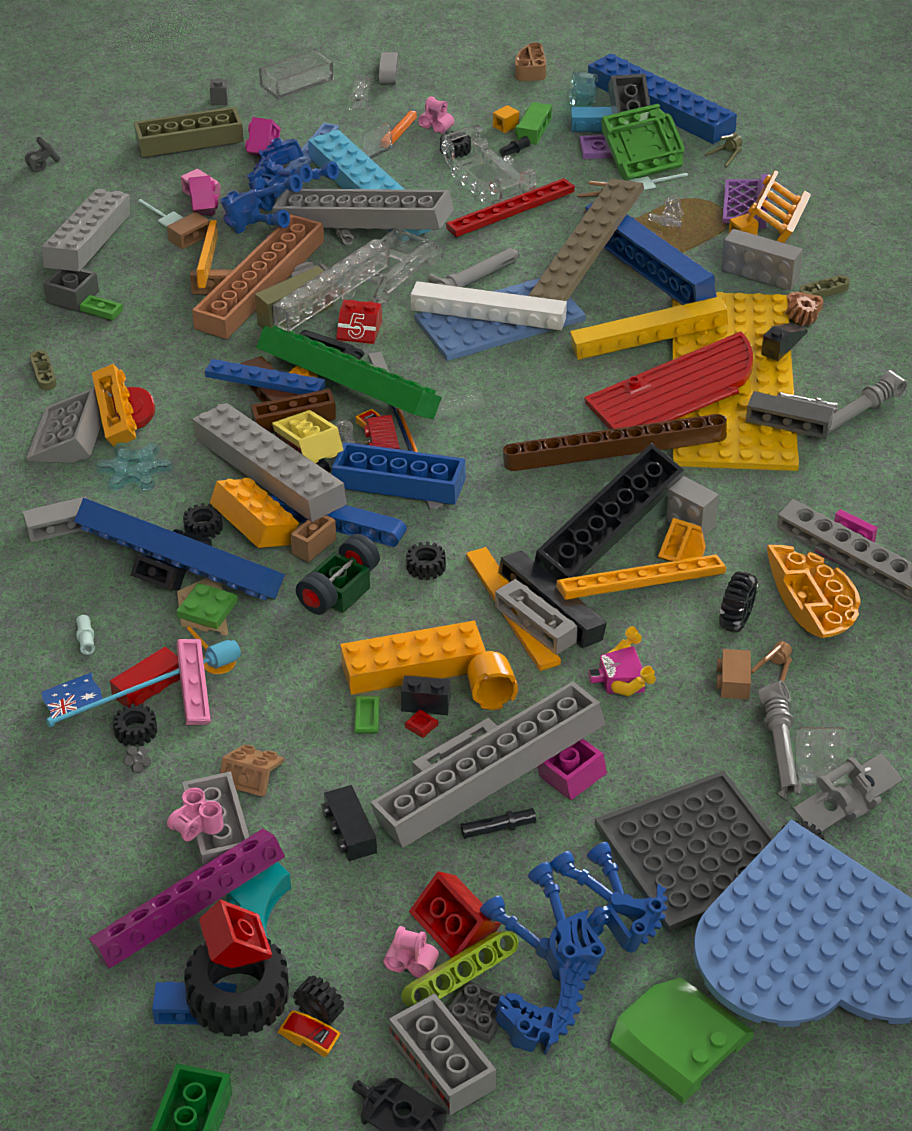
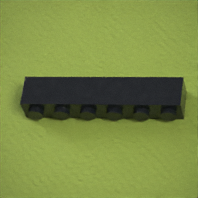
M522 550L501 557L498 573L509 583L516 579L521 584L527 586L538 597L543 598L550 606L556 608L567 619L572 620L577 625L576 643L584 648L603 640L607 622L579 598L565 600L556 587L557 580Z

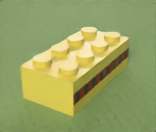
M311 410L272 423L277 438L314 463L325 457H335L338 455L337 453L344 451L338 427Z

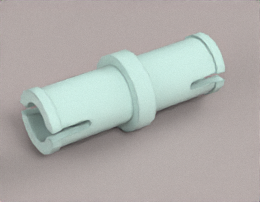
M80 615L76 618L78 628L76 637L80 642L81 653L89 655L95 651L93 642L95 634L91 628L90 617Z

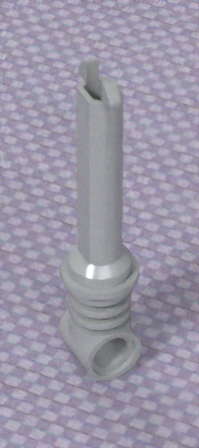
M892 370L887 371L879 382L872 386H866L863 389L862 396L833 413L829 433L866 409H878L884 401L892 396L895 398L900 397L907 389L908 382Z
M779 680L760 688L759 697L766 711L764 725L773 734L781 791L778 794L786 800V794L795 792L799 795L802 785L797 782L789 730L794 724V718L789 713L788 706L791 696L786 684Z

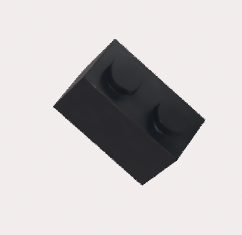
M137 554L131 576L165 589L180 590L187 569L177 567L152 556Z
M404 675L401 689V712L416 713L422 710L427 714L448 716L451 700V679Z

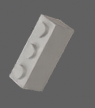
M83 497L22 511L30 542L82 531L80 529L81 524L74 522Z

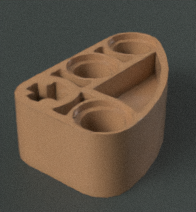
M530 43L518 52L515 58L516 80L535 81L546 78L547 62L542 44Z

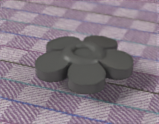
M130 746L126 752L129 756L124 758V764L126 766L133 765L132 770L135 773L141 772L143 767L150 766L151 759L146 756L148 750L145 747L141 746L137 750L135 746Z

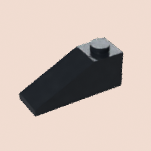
M792 323L772 326L763 335L761 355L779 361L808 333V329Z

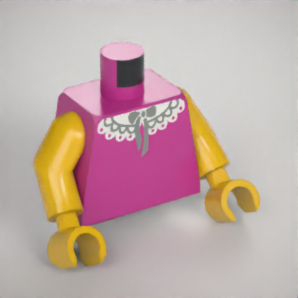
M634 626L626 630V640L623 639L611 651L600 656L599 669L588 670L590 684L603 682L608 694L616 693L629 697L634 693L645 692V683L650 685L655 683V671L651 666L642 668L634 646H631L632 643L638 644L642 640V636Z

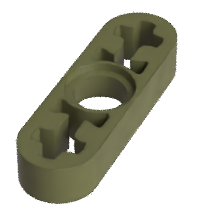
M843 275L826 278L800 286L799 292L817 295L822 298L846 292L849 289L850 279Z
M44 350L32 352L30 360L39 388L45 391L54 389L57 384L48 353Z

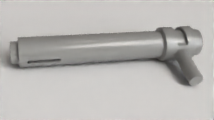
M508 248L457 274H450L446 278L430 274L428 280L440 285L465 287L516 262L519 255L516 249Z

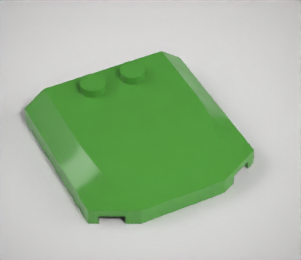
M659 104L602 117L603 134L619 173L626 181L682 167L683 142L672 117L668 113L665 114L660 109Z
M681 977L653 985L617 1019L610 1047L677 1100L684 1103L701 1087V1081L732 1052L737 1053L753 1038L754 1031Z

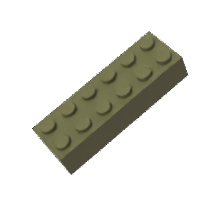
M236 107L134 122L135 136L141 157L244 142L242 122Z

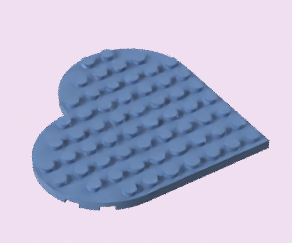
M792 819L710 905L698 923L694 935L693 950L696 969L700 970L705 980L704 984L711 994L728 1009L746 1019L761 1023V1021L777 1023V1027L800 1026V1023L811 1020L816 1022L840 1006L867 1020H872V1018L888 1020V1024H907L912 1020V898Z

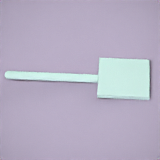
M688 173L653 180L646 176L629 181L641 182L644 185V190L656 188L654 184L656 182L688 176Z
M139 199V203L163 217L158 222L165 227L184 218L174 211L165 215Z

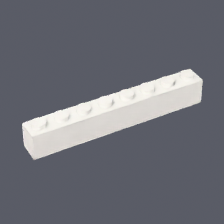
M416 281L411 293V310L562 330L566 320L567 301Z

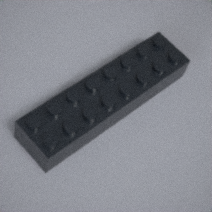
M651 443L536 551L534 561L556 580L582 576L668 494V489L682 478L684 469Z

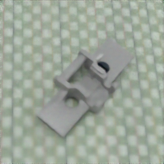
M882 753L863 765L855 758L850 757L846 760L845 764L826 776H819L816 781L821 791L795 806L793 811L803 823L807 821L808 826H811L813 823L816 825V830L824 831L840 820L846 819L852 822L882 802L879 795L902 782L903 779ZM850 772L848 777L852 780V783L844 788L841 786L836 788L832 784ZM824 802H832L836 810L828 811L824 807Z

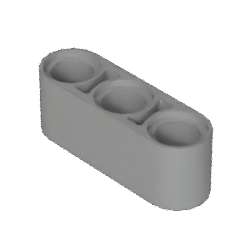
M381 52L379 84H396L398 52Z

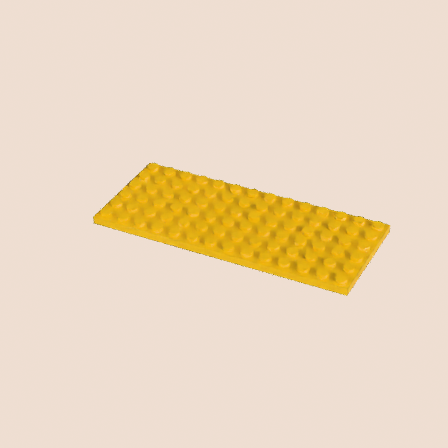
M717 292V297H721L727 308L728 325L672 338V358L674 360L741 331L747 337L752 347V373L745 385L738 388L739 394L727 397L678 418L685 419L713 414L724 415L727 418V437L720 442L673 448V461L679 466L798 471L799 458L796 432L746 422L747 405L753 391L777 396L779 392L794 395L791 350L779 361L761 355L763 335L772 326L789 323V315L786 314L787 295ZM672 298V307L681 305Z

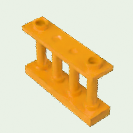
M775 170L771 176L768 174L763 180L762 184H764V187L756 202L749 208L748 212L750 214L747 220L750 222L757 215L776 228L778 233H780L777 241L785 243L793 233L810 194L806 191L801 196L791 193L774 181L778 174ZM770 188H773L778 193L789 199L793 205L789 204L784 199L773 193L770 190ZM768 197L788 211L787 214L765 200V198ZM761 206L770 211L772 214H774L781 220H783V222L780 223L779 221L771 217L769 214L761 210Z

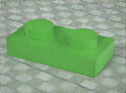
M89 295L80 304V311L114 320L123 311V306L117 302Z

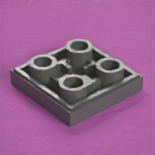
M468 981L462 985L448 1010L468 1035L490 1044L500 1028V1025L495 1020L497 1016L495 1008L502 994Z

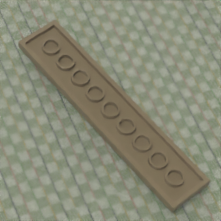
M610 179L528 296L567 301L644 190L643 183Z

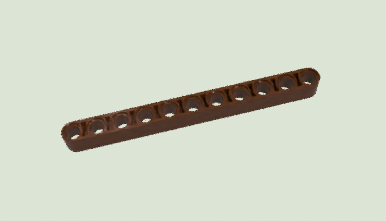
M713 414L510 443L503 447L504 467L510 471H519L638 454L651 443L658 449L665 450L720 442L727 437V418L721 414Z

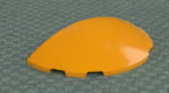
M767 546L769 563L778 591L787 609L801 627L814 636L826 638L845 632L855 623L859 615L860 596L853 582L840 568L832 569L824 563L823 557L812 552L804 555L794 552V547Z

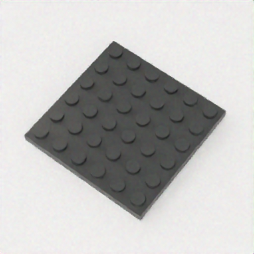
M724 770L595 818L596 828L605 841L608 842L611 850L644 898H655L657 896L656 888L658 884L666 888L663 896L667 897V901L664 903L667 906V910L662 911L666 917L663 921H660L668 932L700 920L710 905L775 837Z

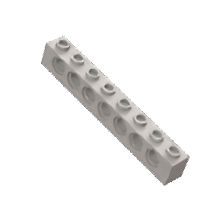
M794 499L778 514V530L912 602V563Z

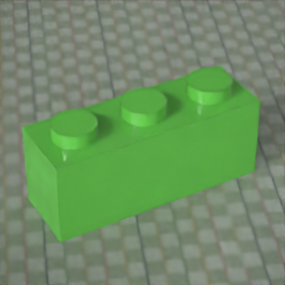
M532 102L530 107L526 109L525 115L521 117L519 125H516L515 135H517V140L527 136L530 144L537 145L552 120V105Z

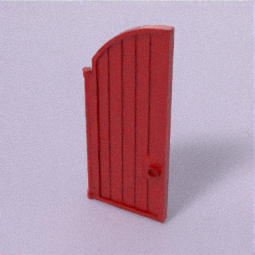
M740 331L584 397L586 405L609 429L676 420L727 397L739 394L738 388L745 385L752 373V347L747 337Z

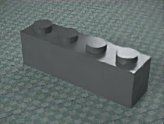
M753 391L747 405L746 422L826 439L832 425L834 408Z

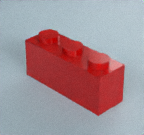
M163 647L110 680L112 695L179 669L178 656L167 647ZM180 673L119 697L116 700L123 706L127 705L128 708H131V704H135L136 707L139 704H143L144 701L153 695L159 694L172 683L178 682L180 680Z

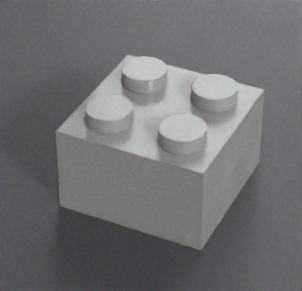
M682 477L668 489L666 521L671 524L672 519L676 518L701 526L704 537L716 527L719 494L686 477Z

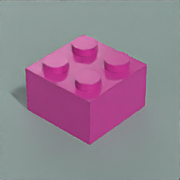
M584 739L579 740L537 766L539 776L570 800L607 774L604 754Z

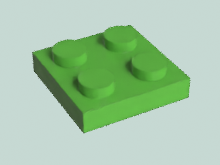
M197 583L177 609V617L218 629L238 602V594Z

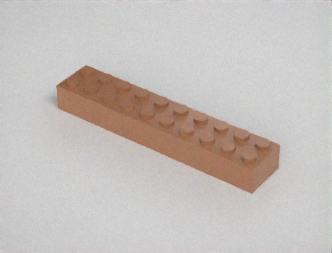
M291 214L288 227H277L192 310L194 329L228 339L256 311L255 294L285 281L294 272V268L302 264L324 242L323 223Z

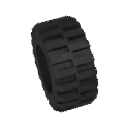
M267 938L273 955L270 959L235 968H229L212 962L209 957L206 941H204L203 946L200 944L193 951V955L188 958L186 963L187 968L184 971L187 1005H189L192 1017L197 1018V1023L204 1028L209 1026V1031L216 1034L223 1032L224 1036L232 1037L233 1034H240V1037L248 1036V1032L254 1031L257 1033L262 1031L264 1025L270 1026L276 1021V1016L279 1017L283 1013L289 997L287 961L285 955L281 953V949L274 943L271 945L270 939ZM232 974H246L260 981L253 988L238 993L226 992L214 986V983Z

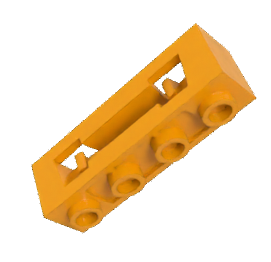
M114 364L92 372L105 438L114 447L136 439L135 430L137 426L131 415L133 408L128 402L130 394L124 384V381H126L124 372L121 369L119 370ZM108 392L110 393V395L113 394L116 411L120 415L121 420L118 418V416L116 417L113 401L112 398L108 395Z

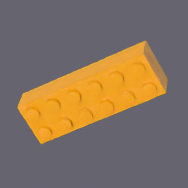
M475 620L340 644L341 662L351 695L402 686L404 675L442 679L468 674L470 661L477 654L486 651Z

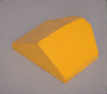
M673 518L658 558L672 562L702 557L706 544L701 526Z

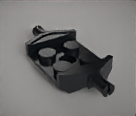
M388 1078L378 1086H372V1088H369L360 1080L354 1083L352 1090L365 1098L361 1113L362 1124L365 1125L369 1122L380 1131H444L447 1111L399 1079ZM400 1108L411 1110V1113L406 1116L398 1115L396 1112Z

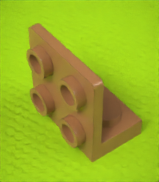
M210 269L205 288H199L197 285V270L191 271L192 294H209L233 270Z
M242 745L222 757L220 774L231 771L236 790L263 797L267 793L270 771L284 763V757L277 756V753L274 751L262 752L255 750L254 746Z

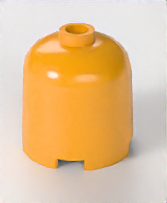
M484 651L477 654L468 665V681L473 700L479 703L481 708L488 710L501 709L503 704L507 703L510 699L513 701L516 698L518 684L511 665L504 655L499 652Z

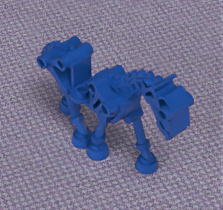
M280 137L271 141L272 144L268 145L267 149L259 150L262 158L259 160V163L255 164L254 171L247 175L251 190L244 193H237L236 190H233L220 200L226 212L223 218L225 224L230 227L233 226L236 234L245 231L246 225L255 224L259 221L265 222L267 225H276L280 228L288 227L290 216L286 210L282 209L275 212V214L262 215L259 209L271 211L275 205L274 198L277 199L287 189L291 192L301 191L302 182L308 183L311 179L318 180L320 176L336 179L339 174L337 163L330 161L322 166L321 169L315 168L311 170L309 165L304 164L297 169L285 170L282 165L303 157L304 154L298 141L295 139L282 141Z
M602 842L588 852L587 858L594 864H598L599 867H603L602 872L605 877L609 878L613 892L589 875L590 871L575 869V861L571 851L563 852L550 863H541L529 872L528 878L534 884H539L541 888L544 887L545 897L549 898L557 925L554 927L549 938L539 939L518 922L519 918L514 915L511 917L506 915L504 910L505 903L500 895L489 899L480 908V912L485 917L491 918L493 922L497 921L505 925V930L513 931L534 947L536 954L547 961L549 968L552 970V976L560 981V996L556 1009L545 1006L539 1008L524 1001L522 996L515 993H507L505 997L503 995L500 996L495 1008L497 1013L495 1020L508 1033L510 1043L514 1048L533 1052L537 1043H543L545 1045L543 1054H547L551 1045L558 1042L559 1034L567 1035V1025L574 1026L576 1021L573 1018V1014H579L581 1009L577 1002H581L583 999L579 990L583 991L586 987L582 981H589L590 975L596 973V969L606 952V948L598 938L605 931L603 928L605 924L622 949L630 953L636 952L641 942L646 945L649 940L647 936L654 938L656 935L654 929L659 930L662 927L659 920L663 921L666 917L662 913V911L667 910V906L664 905L667 897L663 896L666 888L658 884L656 888L657 896L655 898L633 899L630 895L625 894L617 873L619 868L616 863L611 861V848L608 842ZM553 871L561 874L562 877L566 876L577 880V884L581 886L585 884L608 902L607 906L595 907L593 913L588 918L589 909L565 918L559 897L560 888L558 884L553 883ZM617 913L631 919L633 923L629 930Z

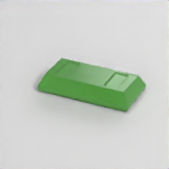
M356 696L355 733H378L379 696Z

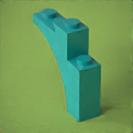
M276 862L226 894L227 902L259 914L266 934L271 911L279 899L291 889L290 872L279 862Z

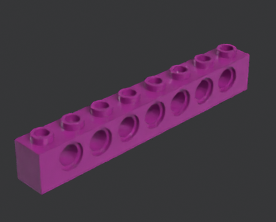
M261 829L88 939L99 960L110 969L283 859L285 855L275 835L265 829Z

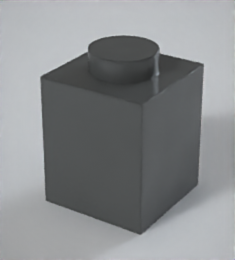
M211 79L209 88L211 105H228V79Z

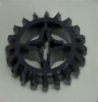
M735 572L725 589L719 611V624L728 631H741L754 607L758 580L751 573Z

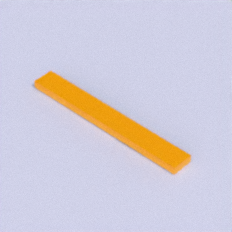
M217 220L209 222L197 267V285L199 288L206 287L218 240Z
M487 547L467 552V560L495 602V591L509 582L498 573L499 565ZM514 608L510 609L514 614L518 616V613ZM504 615L539 671L561 665V659L558 654H554Z
M717 555L560 579L557 580L556 587L566 600L725 574L726 566Z

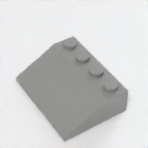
M95 388L45 408L26 457L28 461L74 463L79 460H86L91 456L102 424Z

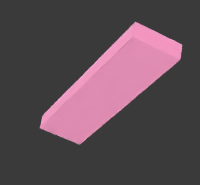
M178 639L176 645L186 725L210 724L201 639Z

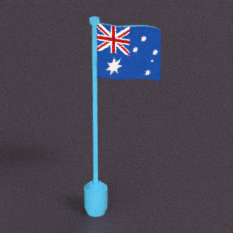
M225 640L206 649L203 663H207L215 669L232 663L241 655L239 645L235 640ZM179 669L104 699L102 698L101 689L92 679V672L42 691L43 702L51 714V717L46 719L48 727H53L56 722L177 675L180 671Z

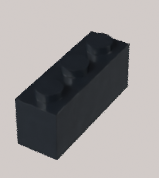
M349 785L325 792L324 803L321 804L324 817H329L330 819L329 826L332 835H337L338 837L337 844L340 853H345L348 861L376 854L377 841L375 833L353 786Z

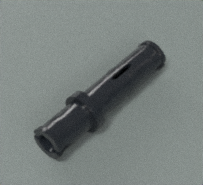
M534 808L513 813L512 811H506L504 815L461 823V832L463 838L467 839L506 829L513 831L519 826L535 824L536 814Z

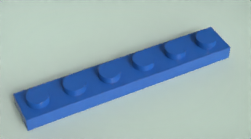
M212 359L205 369V377L300 395L321 391L325 387V379Z

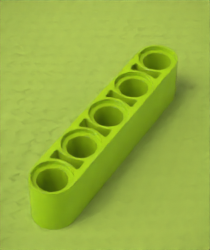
M510 931L495 932L404 987L401 995L403 1003L407 1007L417 1004L418 1002L414 998V993L417 989L421 994L419 1002L433 994H436L441 999L515 953L519 944L517 936ZM501 938H503L505 941V947L503 950L500 947ZM481 950L484 953L483 962L479 960V952ZM459 963H461L463 966V973L461 976L457 971ZM438 976H440V978L442 979V986L440 989H438V987L436 986V979Z

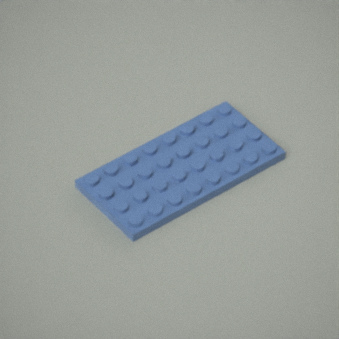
M539 279L526 281L525 283L493 292L528 296ZM570 297L567 300L566 320L563 327L586 320V314ZM428 312L414 314V320L447 361L554 330Z

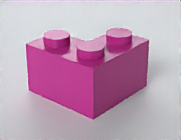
M252 117V121L248 125L249 139L245 143L247 152L250 155L261 156L259 150L267 149V146L272 144L271 141L280 137L281 128L272 119Z
M210 175L188 178L192 212H197L200 215L215 214V209H218V197L213 193V191H216L214 180H211Z

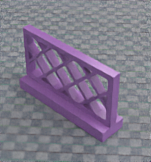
M761 174V179H726L723 223H730L732 218L747 213L750 214L748 212L750 207L748 206L756 202L764 187L762 182L768 174ZM761 206L760 209L767 213V209ZM757 215L753 217L759 222V228H767L766 221Z

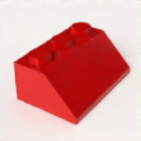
M437 871L409 910L411 915L451 958L488 935L495 933L501 926V923L493 922L491 918L488 919L480 912V908L483 905L482 902L456 875Z

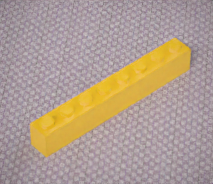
M719 296L570 331L571 344L577 359L580 360L728 325V313L724 302Z

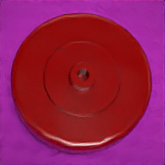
M127 387L130 394L128 402L133 408L131 415L137 429L147 425L154 417L156 410L154 399L143 388ZM112 395L111 398L113 401L116 417L118 416V418L121 420L120 415L116 411L114 397Z

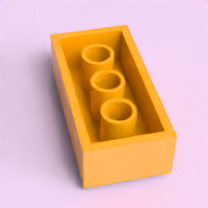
M243 478L216 481L210 504L258 548L291 545V534L298 528L299 522L292 517L291 513L284 510L277 501L273 500L265 490L261 489L254 480Z

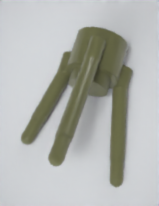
M737 133L720 137V140H726L725 144L705 153V156H709L724 148L734 151L724 167H728L737 153L742 151L743 141Z

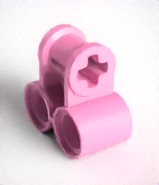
M430 96L425 103L426 111L418 118L421 127L429 129L433 126L434 131L441 134L454 125V118L451 114L447 113V102L438 101L435 97Z
M199 788L187 789L182 795L183 806L175 810L167 820L168 828L179 832L185 841L193 840L202 831L206 834H217L224 826L221 805L216 801H205V794Z
M399 926L383 963L391 971L400 973L408 969L413 976L420 978L433 970L439 952L434 946L426 943V932L415 933L405 930L403 926Z

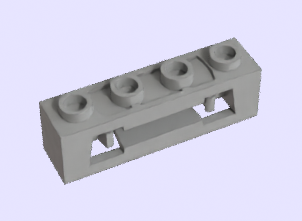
M516 579L495 591V608L554 654H559L577 642V625ZM514 608L518 613V616L514 614L510 609ZM545 633L549 638H553V643L545 637Z
M487 718L412 762L413 777L474 741L472 740L474 734L483 730L482 735L497 727V725ZM439 755L440 759H436L435 763L431 764L429 762Z

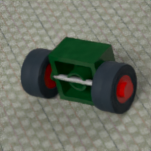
M351 535L340 545L339 553L333 552L312 572L298 582L296 585V595L301 604L310 612L318 615L326 613L331 607L344 613L370 589V572L380 561L377 547L364 535Z

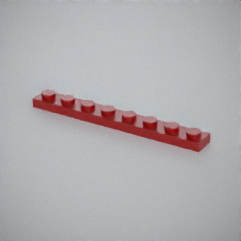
M563 178L446 223V229L455 237L571 194L575 192V186Z

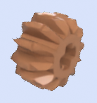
M796 295L787 304L786 314L789 315V320L795 322L794 324L798 323L801 327L803 325L809 327L817 320L820 307L817 306L816 301L811 300V297L807 298L805 295Z

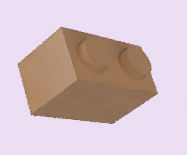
M194 212L167 226L168 239L174 245L184 249L206 237L209 220Z
M327 515L313 522L308 519L291 534L292 554L307 562L314 559L336 540L335 519Z
M723 649L722 658H717V672H721V675L717 674L716 688L721 689V698L749 699L751 651Z

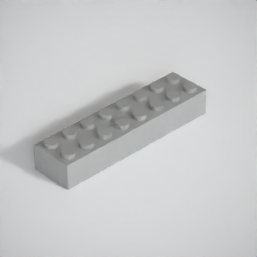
M104 189L95 190L43 244V267L79 272L130 215L129 194L121 191L107 192Z

